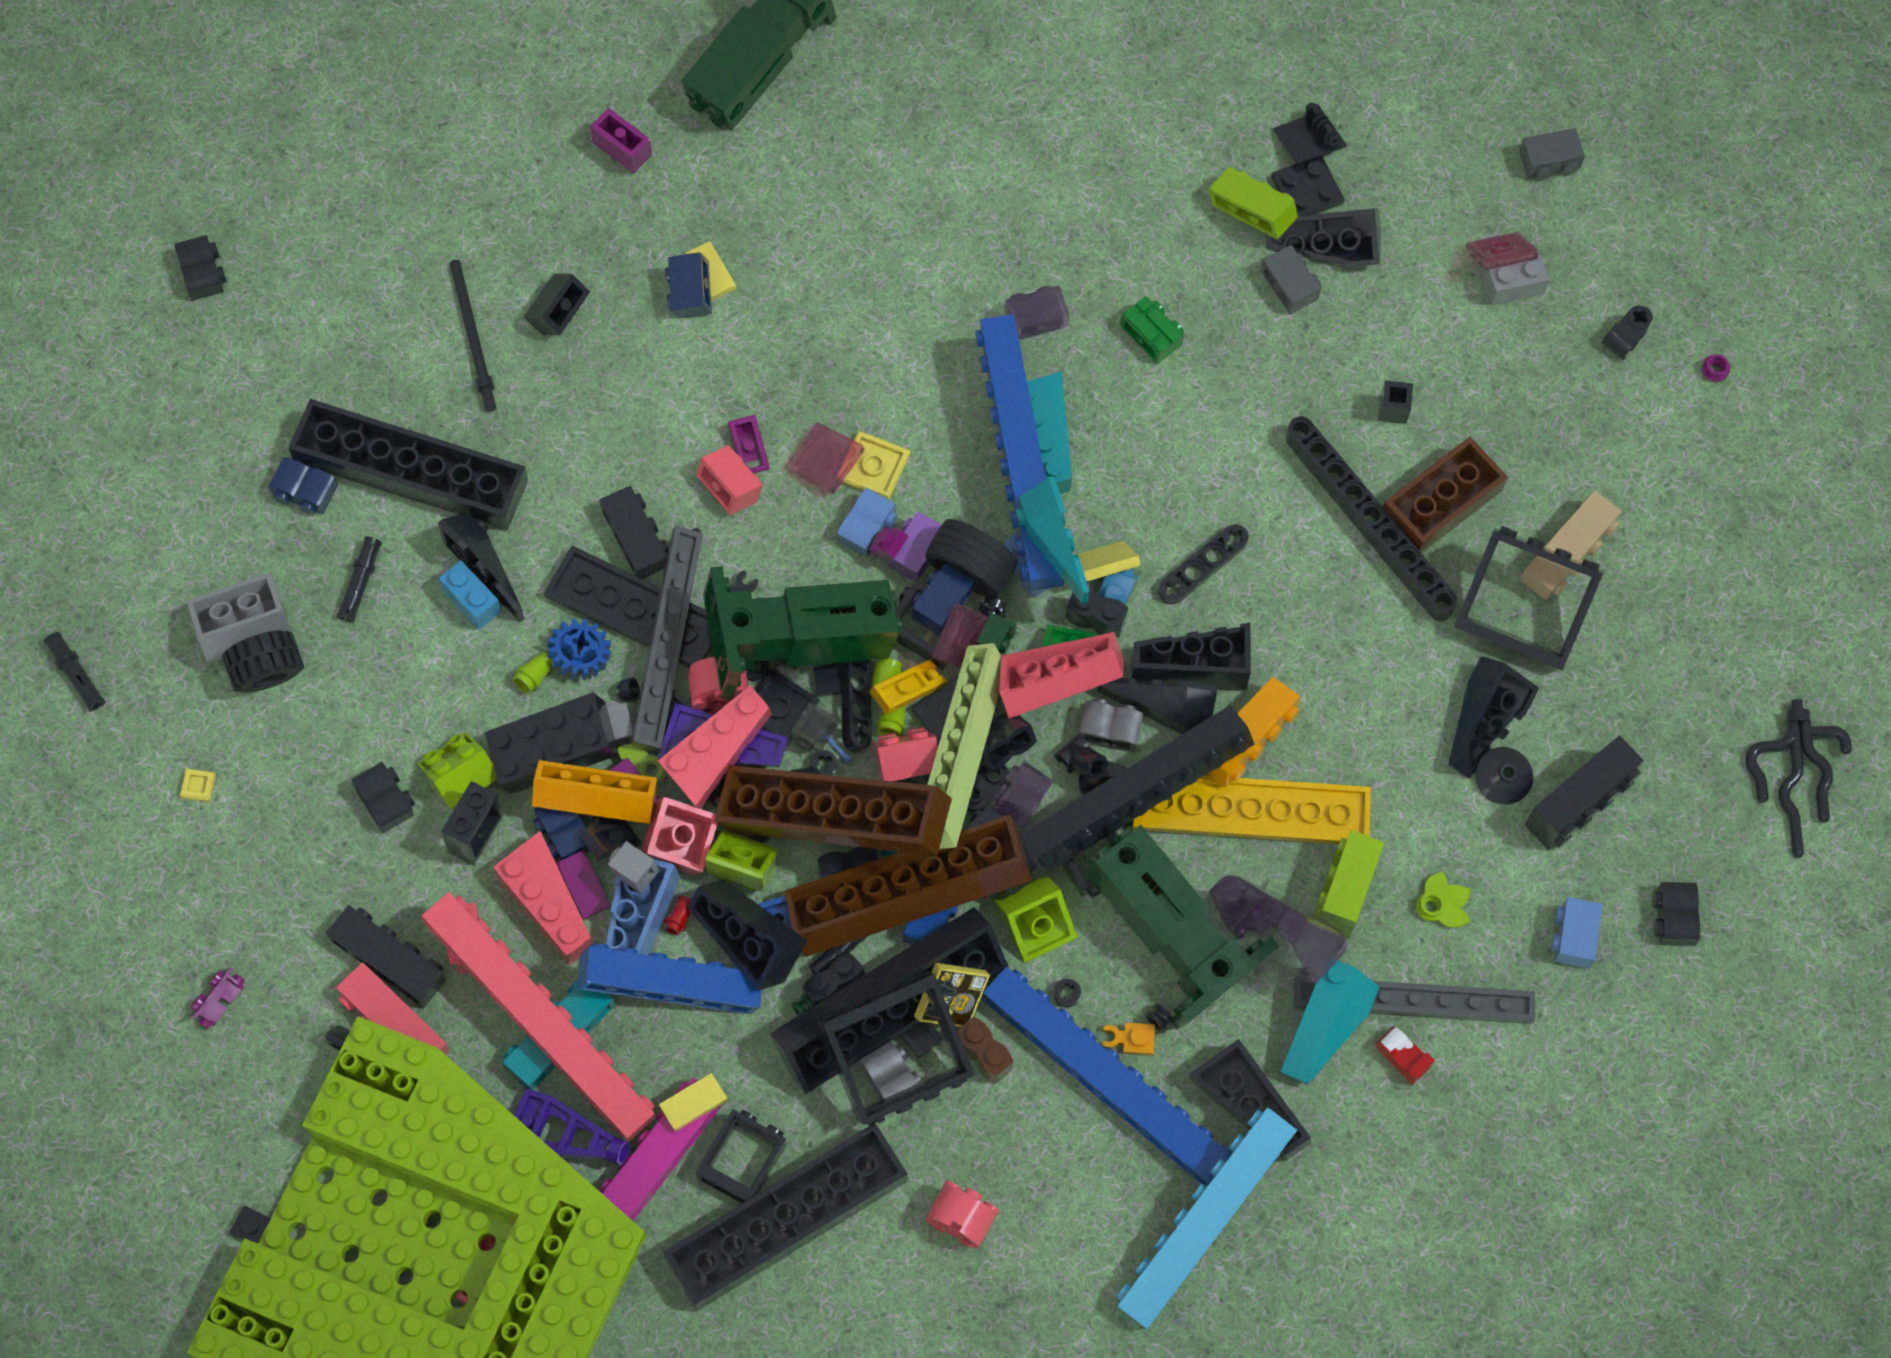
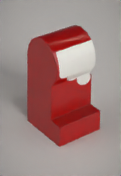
M1392 1026L1375 1042L1378 1051L1412 1086L1435 1062L1427 1052H1422L1395 1026Z

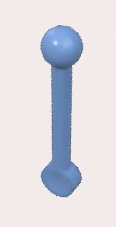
M810 718L808 721L809 726L816 729L841 756L842 763H851V754L845 753L820 726L818 718Z

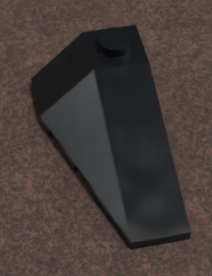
M1378 208L1298 216L1278 240L1265 233L1266 246L1270 249L1280 251L1292 245L1295 251L1300 252L1303 256L1350 267L1380 264L1381 227Z
M467 512L439 521L438 525L444 545L521 622L524 619L523 610L487 534L488 528L478 517L473 519Z
M1481 656L1468 680L1448 765L1463 776L1470 778L1476 772V767L1481 757L1491 750V743L1497 737L1504 740L1509 734L1508 729L1505 727L1512 719L1516 717L1518 720H1521L1526 715L1539 687L1506 663Z
M1119 678L1098 686L1097 691L1123 705L1134 706L1144 716L1177 733L1184 734L1213 716L1218 687L1187 681H1179L1178 686H1167L1163 684L1162 680H1153L1143 685L1133 678Z

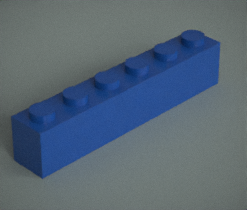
M592 944L580 953L577 989L741 1014H752L760 1009L761 990H757L738 966L734 969L724 967V964L721 962L695 963L696 960L690 957H680L677 960L669 959L663 953L638 954V950L632 948H622L620 951L611 950L605 944Z

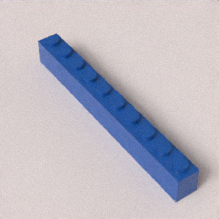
M1014 314L980 319V330H975L977 347H983L984 355L980 356L982 373H988L989 381L985 382L987 398H992L994 407H990L992 424H997L999 433H995L997 450H1002L1004 459H1000L1002 476H1007L1009 485H1005L1007 503L1012 502L1014 511L1010 512L1012 529L1017 528L1019 538H1015L1017 555L1023 556L1024 564L1020 565L1022 582H1028L1029 591L1064 586V580L1027 535L1024 525L1020 526L1018 524L1015 509L1019 506V497L1044 481L1046 476Z
M1006 966L983 992L982 1000L1198 1183L1208 1186L1214 1178L1210 1174L1211 1170L1220 1159L1226 1162L1233 1151L1228 1146L1223 1145L1221 1147L1212 1139L1214 1137L1213 1134L1202 1125L1197 1127L1189 1120L1190 1115L1178 1105L1174 1107L1166 1101L1167 1096L1158 1087L1147 1085L1142 1080L1143 1076L1138 1070L1132 1066L1127 1068L1119 1061V1055L1110 1047L1104 1049L1096 1042L1097 1037L1085 1027L1079 1028L1073 1022L1074 1018L1063 1008L1058 1010L1050 1003V997L1040 989L1035 991L1029 986L1027 978L1016 969L1012 971Z

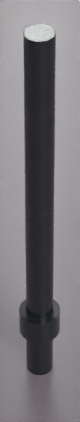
M452 260L449 265L477 374V379L475 380L477 390L482 394L485 410L492 412L497 409L493 395L495 388L493 379L488 375L460 260Z

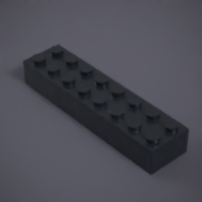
M309 399L289 446L292 459L308 467L458 515L467 512L473 519L478 517L484 523L506 530L510 527L528 482L525 466L313 399Z
M975 907L971 908L771 1032L770 1035L790 1076L801 1090L807 1094L838 1074L817 1023L818 1019L923 972L929 971L932 973L935 963L986 970L990 975L989 979L1002 972L1006 966L1009 967L994 930L985 917ZM923 993L834 1032L847 1066H852L863 1057L919 1024L921 1021H918L914 1015Z
M873 1123L663 1252L664 1258L696 1311H699L907 1182L908 1173L876 1123Z

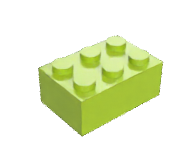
M1350 830L1347 839L1341 837L1332 861L1333 864L1322 889L1325 891H1322L1313 914L1314 917L1318 918L1315 927L1348 939L1350 938L1385 842Z

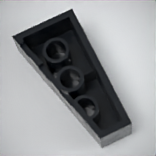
M1250 622L1240 624V627L1227 629L1225 626L1215 628L1214 631L1198 634V631L1186 633V636L1172 638L1171 636L1134 642L1131 656V678L1138 680L1140 684L1146 685L1153 680H1162L1163 684L1167 686H1178L1179 681L1217 686L1218 689L1247 690L1251 675Z
M724 879L698 886L687 907L758 991L785 983L807 942L805 938Z
M1240 1039L1189 1073L1190 1080L1248 1130L1251 1129V1126L1247 1123L1258 1109L1264 1112L1267 1107L1297 1129L1296 1133L1279 1154L1285 1161L1311 1144V1137Z

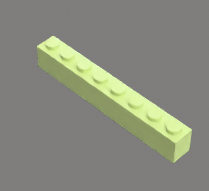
M994 643L967 646L927 784L937 786L952 798L939 849L957 847L998 700L1001 655Z

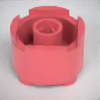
M714 657L699 660L689 667L688 682L692 708L714 715L733 700L721 698ZM746 671L744 674H741V685L737 687L734 698L748 687Z
M946 1180L928 1212L926 1221L942 1233L946 1231L950 1235L959 1238L958 1241L960 1243L978 1249L1000 1210L988 1202H981L983 1196L975 1190L966 1188L963 1192L961 1187Z

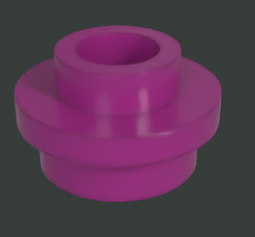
M1711 355L1704 360L1702 373L1708 380L1720 382L1728 377L1730 364L1722 355ZM1711 366H1718L1720 372L1712 370Z

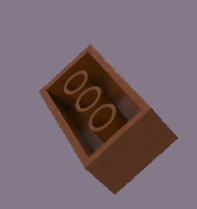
M1470 436L1384 502L1383 507L1422 553L1502 492L1508 476Z

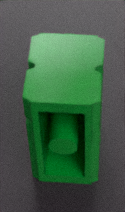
M1147 296L1143 297L1135 306L1129 308L1121 316L1120 326L1157 364L1183 344L1184 330L1176 320L1171 321L1165 315L1162 305L1158 301L1152 302Z

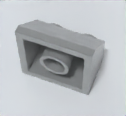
M1529 244L1475 256L1491 306L1545 293L1550 279L1542 256Z

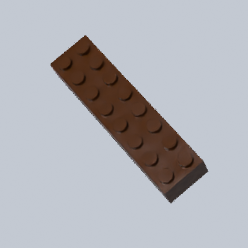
M729 765L714 821L729 832L737 834L938 856L952 798L933 785Z
M1010 814L961 831L957 847L939 849L938 856L898 852L784 892L792 930L807 940L802 950L804 957L1030 882L1032 877L1020 833Z

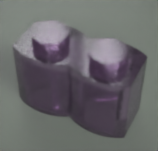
M1025 760L1019 767L1015 764L1012 766L1004 778L1008 781L1007 785L1003 782L993 796L997 799L993 808L1004 816L1011 814L1015 824L1021 828L1033 816L1053 782L1052 779Z

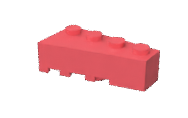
M750 685L659 759L658 762L696 808L701 809L711 793L722 782V778L728 772L729 765H734L743 750L751 743L772 715L771 710Z

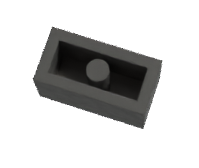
M1576 128L1523 138L1519 148L1528 179L1536 177L1538 180H1543L1555 173L1563 172L1565 175L1575 173L1581 168L1585 158Z
M1292 245L1263 259L1261 273L1289 314L1318 300L1321 283L1315 274L1310 273L1306 267L1303 255L1300 252H1296Z

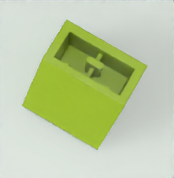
M466 731L452 736L447 744L438 750L429 751L423 756L421 761L416 763L439 797L450 809L458 804L471 781L486 787L497 780L494 765L486 751Z

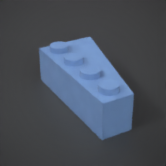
M652 858L655 860L659 872L642 894L615 877L616 887L614 901H612L611 923L608 928L606 942L609 949L620 951L622 948H632L638 950V954L649 955L651 953L681 878L675 865Z

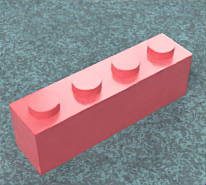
M363 962L336 987L340 995L338 1001L349 1012L355 1009L362 1016L361 1018L435 1046L445 1055L450 1051L447 1043Z

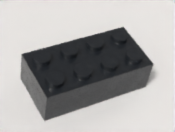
M594 692L485 732L498 784L510 794L533 787L539 760L588 767L620 755L606 703Z
M1619 735L1537 804L1528 817L1525 826L1548 851L1555 845L1561 848L1571 839V834L1577 828L1582 830L1593 820L1592 816L1598 810L1603 812L1614 802L1613 798L1619 792L1624 794L1635 784L1634 780L1641 774L1639 768L1644 760Z

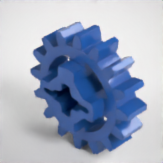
M573 618L570 626L564 621L561 622L560 629H553L552 638H549L547 645L549 648L548 658H554L552 667L560 666V674L562 676L566 672H570L571 679L573 680L577 674H581L583 680L587 679L588 673H591L594 677L598 676L599 669L604 670L606 668L607 661H609L611 651H609L611 641L605 640L607 632H597V623L591 627L587 626V619H584L582 624H578L576 619ZM579 643H581L582 649L580 655L577 654Z

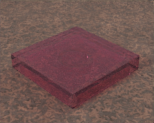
M1519 232L1466 243L1467 253L1484 270L1538 259L1537 248Z
M817 422L786 464V468L791 473L834 494L865 449L862 444Z
M955 603L932 657L961 668L967 646L976 645L988 616Z

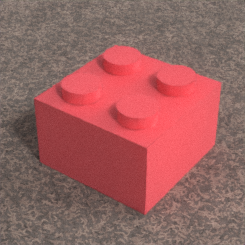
M924 727L907 730L908 735L899 737L895 733L878 736L879 741L872 742L879 778L883 781H896L931 774L938 749L936 736L932 732L925 730Z
M662 797L655 803L651 823L648 826L641 851L651 858L675 865L679 871L694 876L698 875L704 870L706 856L710 850L718 824L714 821L716 814L667 797Z

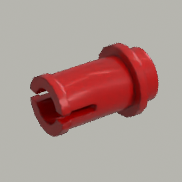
M680 895L670 916L664 919V929L673 935L678 936L686 930L685 924L691 914L687 908L691 901L689 897Z

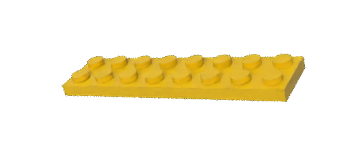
M1204 775L1194 784L1188 785L1172 795L1168 800L1162 801L1149 809L1144 815L1133 819V830L1142 825L1146 831L1339 844L1341 837L1348 838L1350 830L1370 837L1371 787L1239 778L1237 781L1232 780L1224 787L1211 776Z

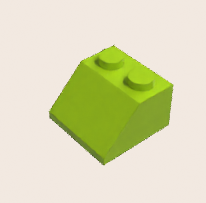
M723 830L706 856L707 873L715 875L720 880L724 879L741 884L749 890L764 892L772 877L779 849Z
M1048 875L1031 882L1020 889L1019 892L1010 895L1004 900L1001 898L994 900L1002 923L1024 963L1078 938L1062 892Z

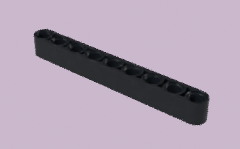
M1303 416L1293 418L1289 423L1286 433L1288 446L1425 611L1434 620H1448L1452 616L1457 604L1455 592L1312 421ZM1301 431L1306 436L1299 437L1295 435L1294 432ZM1319 452L1323 457L1316 458L1311 453ZM1336 473L1341 478L1333 479L1329 476V474ZM1346 495H1356L1358 500H1350ZM1364 516H1373L1377 521H1367ZM1382 537H1390L1394 540V543H1386ZM1407 558L1412 562V564L1405 565L1400 561V559ZM1418 580H1426L1431 586H1421ZM1436 602H1445L1449 608H1440Z

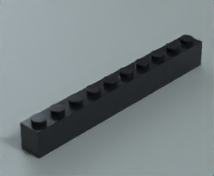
M1229 705L1020 834L1032 881L997 892L1000 898L1004 900L1010 895L1016 894L1023 887L1036 879L1042 878L1057 866L1068 862L1072 857L1086 848L1092 847L1107 835L1118 831L1128 822L1144 815L1149 809L1162 801L1168 800L1172 795L1188 785L1194 784L1198 779L1218 769L1238 754L1244 753L1248 748L1255 745L1248 726L1233 707Z

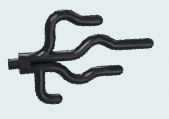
M1802 699L1791 700L1792 710L1786 712L1788 725L1786 736L1780 740L1757 742L1749 747L1745 756L1747 771L1755 781L1757 800L1760 803H1765L1769 798L1767 780L1757 763V757L1764 752H1779L1790 747L1792 771L1780 785L1778 798L1780 806L1789 818L1792 854L1795 858H1801L1804 855L1801 818L1798 808L1790 798V792L1803 775L1802 749L1805 756L1821 771L1822 776L1816 788L1817 811L1819 821L1827 823L1830 820L1828 791L1833 783V770L1827 759L1814 748L1813 738H1837L1840 743V750L1845 755L1851 753L1852 743L1846 730L1839 726H1811L1810 710L1803 708Z

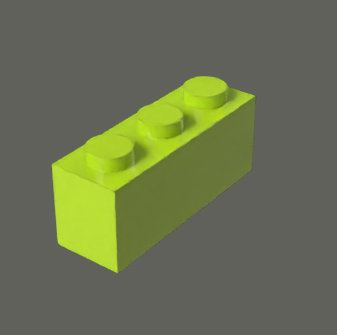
M1228 167L1209 188L1212 204L1216 208L1277 240L1298 218L1295 201L1289 194L1281 193L1271 188L1269 184L1251 178L1244 171H1237Z

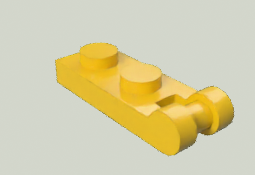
M927 660L874 685L870 690V694L887 715L939 690L949 682L943 675L940 676L935 670L937 666L934 662Z

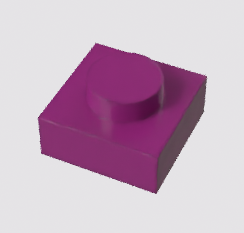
M883 527L876 535L875 541L869 550L875 557L894 559L909 536L902 529Z

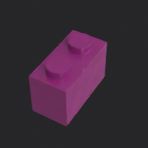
M609 107L590 126L592 143L633 174L652 156L650 138Z

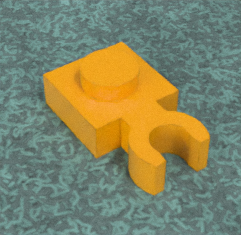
M1125 1022L1124 1031H1119L1113 1025L1103 1027V1032L1112 1033L1115 1038L1111 1042L1103 1041L1102 1047L1104 1049L1106 1047L1114 1049L1118 1045H1122L1123 1054L1153 1056L1155 1024Z

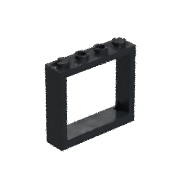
M1501 526L1500 530L1494 528L1454 627L1563 671L1603 576V571L1599 570L1600 564L1585 558L1582 562L1571 558L1572 553L1556 547L1555 552L1544 548L1545 542L1533 537H1529L1528 540L1517 537L1518 532L1505 526ZM1498 541L1591 577L1560 653L1468 617Z
M929 971L817 1020L856 1119L863 1125L868 1124L870 1126L876 1122L881 1123L885 1120L884 1116L892 1112H896V1114L906 1112L913 1107L912 1103L921 1099L924 1101L932 1100L941 1094V1090L950 1086L951 1089L961 1087L962 1083L968 1081L967 1078L975 1075L935 974ZM926 991L955 1067L864 1108L834 1032Z

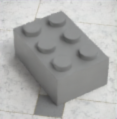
M271 572L186 601L207 663L222 659L223 653L232 645L251 636L277 630L291 632Z

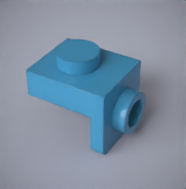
M1133 569L1107 575L1098 595L1101 598L1119 600L1126 605L1139 577L1133 575L1135 572Z

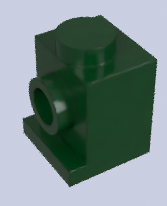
M990 612L976 645L994 643L999 653L1006 654L1011 640L1016 634L1017 623Z

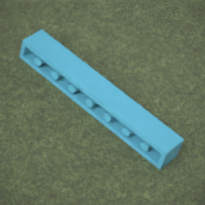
M1268 1107L1264 1112L1258 1109L1247 1123L1251 1126V1129L1245 1137L1239 1134L1229 1147L1233 1151L1226 1162L1223 1159L1217 1162L1210 1172L1214 1178L1208 1186L1202 1183L1191 1197L1195 1200V1203L1189 1211L1183 1208L1172 1222L1176 1225V1228L1170 1236L1166 1233L1161 1236L1154 1246L1158 1252L1150 1261L1146 1257L1135 1271L1139 1277L1133 1285L1127 1282L1116 1297L1120 1300L1117 1306L1146 1329L1152 1324L1296 1133L1297 1129Z

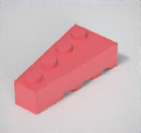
M1115 632L1002 655L999 693L1008 717L1018 716L1122 678L1124 659Z
M541 831L493 867L499 882L569 965L580 958V953L592 945L588 930Z

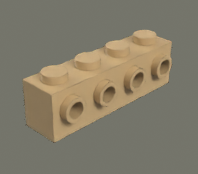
M1595 490L1544 548L1554 552L1556 547L1572 553L1571 558L1582 562L1588 554L1593 557L1603 545V542H1601L1602 538L1606 534L1611 537L1621 523L1618 522L1622 510ZM1536 556L1525 568L1520 581L1548 601L1553 594L1556 596L1561 594L1568 585V582L1565 580L1571 574L1576 576L1579 572Z

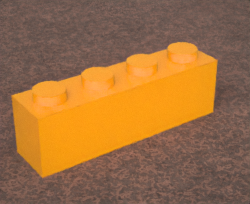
M1272 676L1237 713L1248 726L1255 745L1248 748L1244 753L1238 754L1225 762L1218 769L1209 772L1208 775L1224 787L1232 780L1237 781L1245 772L1246 765L1251 760L1255 762L1261 756L1267 742L1270 741L1272 743L1278 738L1282 731L1281 727L1286 722L1290 724L1295 720L1300 712L1298 705L1301 696Z
M539 760L533 782L532 806L650 824L655 805L657 778Z

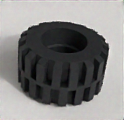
M269 631L251 636L232 645L222 655L233 690L237 692H256L277 686L292 679L304 669L294 635L290 631Z

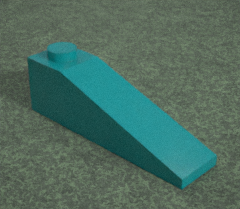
M1048 477L1019 497V506L1015 509L1016 518L1020 526L1024 525L1027 535L1079 601L1085 604L1088 603L1089 599L1087 581L1078 554L1072 555V551L1075 550L1072 530L1069 528L1065 529L1064 512L1066 510L1055 477Z
M1327 956L1280 1074L1308 1085L1369 1015L1380 987L1357 968Z

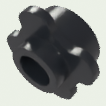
M986 596L983 602H979L978 606L980 607L978 610L982 612V616L988 619L990 612L1006 618V603Z

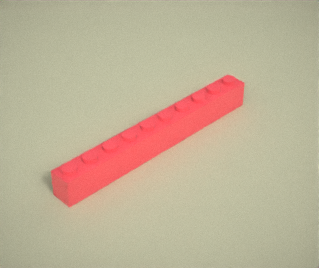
M448 892L421 915L424 925L625 1141H631L654 1120L655 1113L652 1110L655 1106L644 1094L639 1097L632 1089L634 1083L624 1072L618 1074L611 1067L614 1062L602 1049L597 1052L590 1044L593 1041L590 1035L582 1027L577 1030L571 1024L570 1020H572V1017L568 1011L561 1005L556 1007L549 1000L552 995L541 983L537 986L529 978L531 972L521 961L515 963L508 956L511 951L500 939L496 942L488 934L491 931L488 925L480 917L475 920L469 914L468 910H470V907L459 895L455 898Z

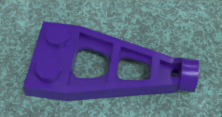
M525 1088L514 1116L539 1138L549 1116H556L564 1121L567 1127L560 1141H543L561 1158L606 1160L618 1165H622L626 1161L630 1148L628 1141L615 1138L554 1097ZM577 1128H582L593 1134L589 1147L586 1149L570 1146Z

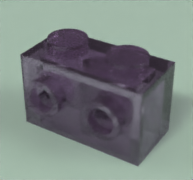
M1059 285L1054 287L1044 286L1028 294L1017 293L1005 300V315L1014 314L1019 340L1068 327L1069 312Z

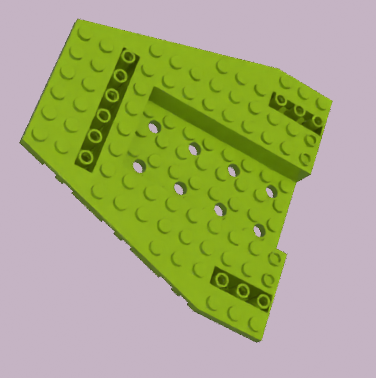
M357 1016L302 1124V1127L312 1138L258 1244L244 1238L186 1353L193 1358H589L647 1234L439 1048ZM326 1170H333L334 1176L331 1182L321 1184L319 1182L320 1175ZM379 1192H386V1202L381 1206H374L373 1197ZM433 1214H440V1224L436 1228H427V1219ZM300 1225L305 1226V1235L299 1240H292L291 1233L293 1229ZM485 1237H495L496 1243L491 1250H481V1242ZM351 1248H358L359 1257L354 1262H345L346 1252ZM406 1270L413 1271V1280L407 1285H400V1274ZM458 1292L468 1295V1302L462 1308H455L453 1306V1300Z

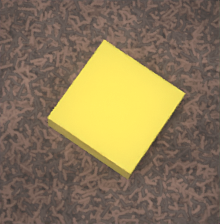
M186 768L180 798L210 803L216 773Z

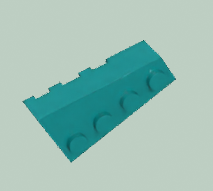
M1062 371L1027 381L1045 476L1046 479L1052 476L1055 477L1059 492L1062 494L1071 490L1072 471Z

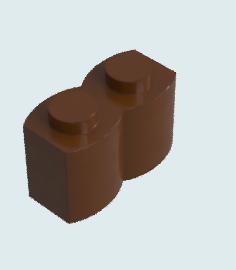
M973 1017L957 1030L968 1058L976 1061L978 1070L988 1081L996 1084L1012 1071L1013 1059L1010 1052L1003 1044L993 1040L992 1033L984 1022Z

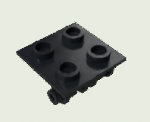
M1314 102L1306 105L1304 117L1273 128L1297 165L1347 147V144L1324 111L1321 110L1320 105Z

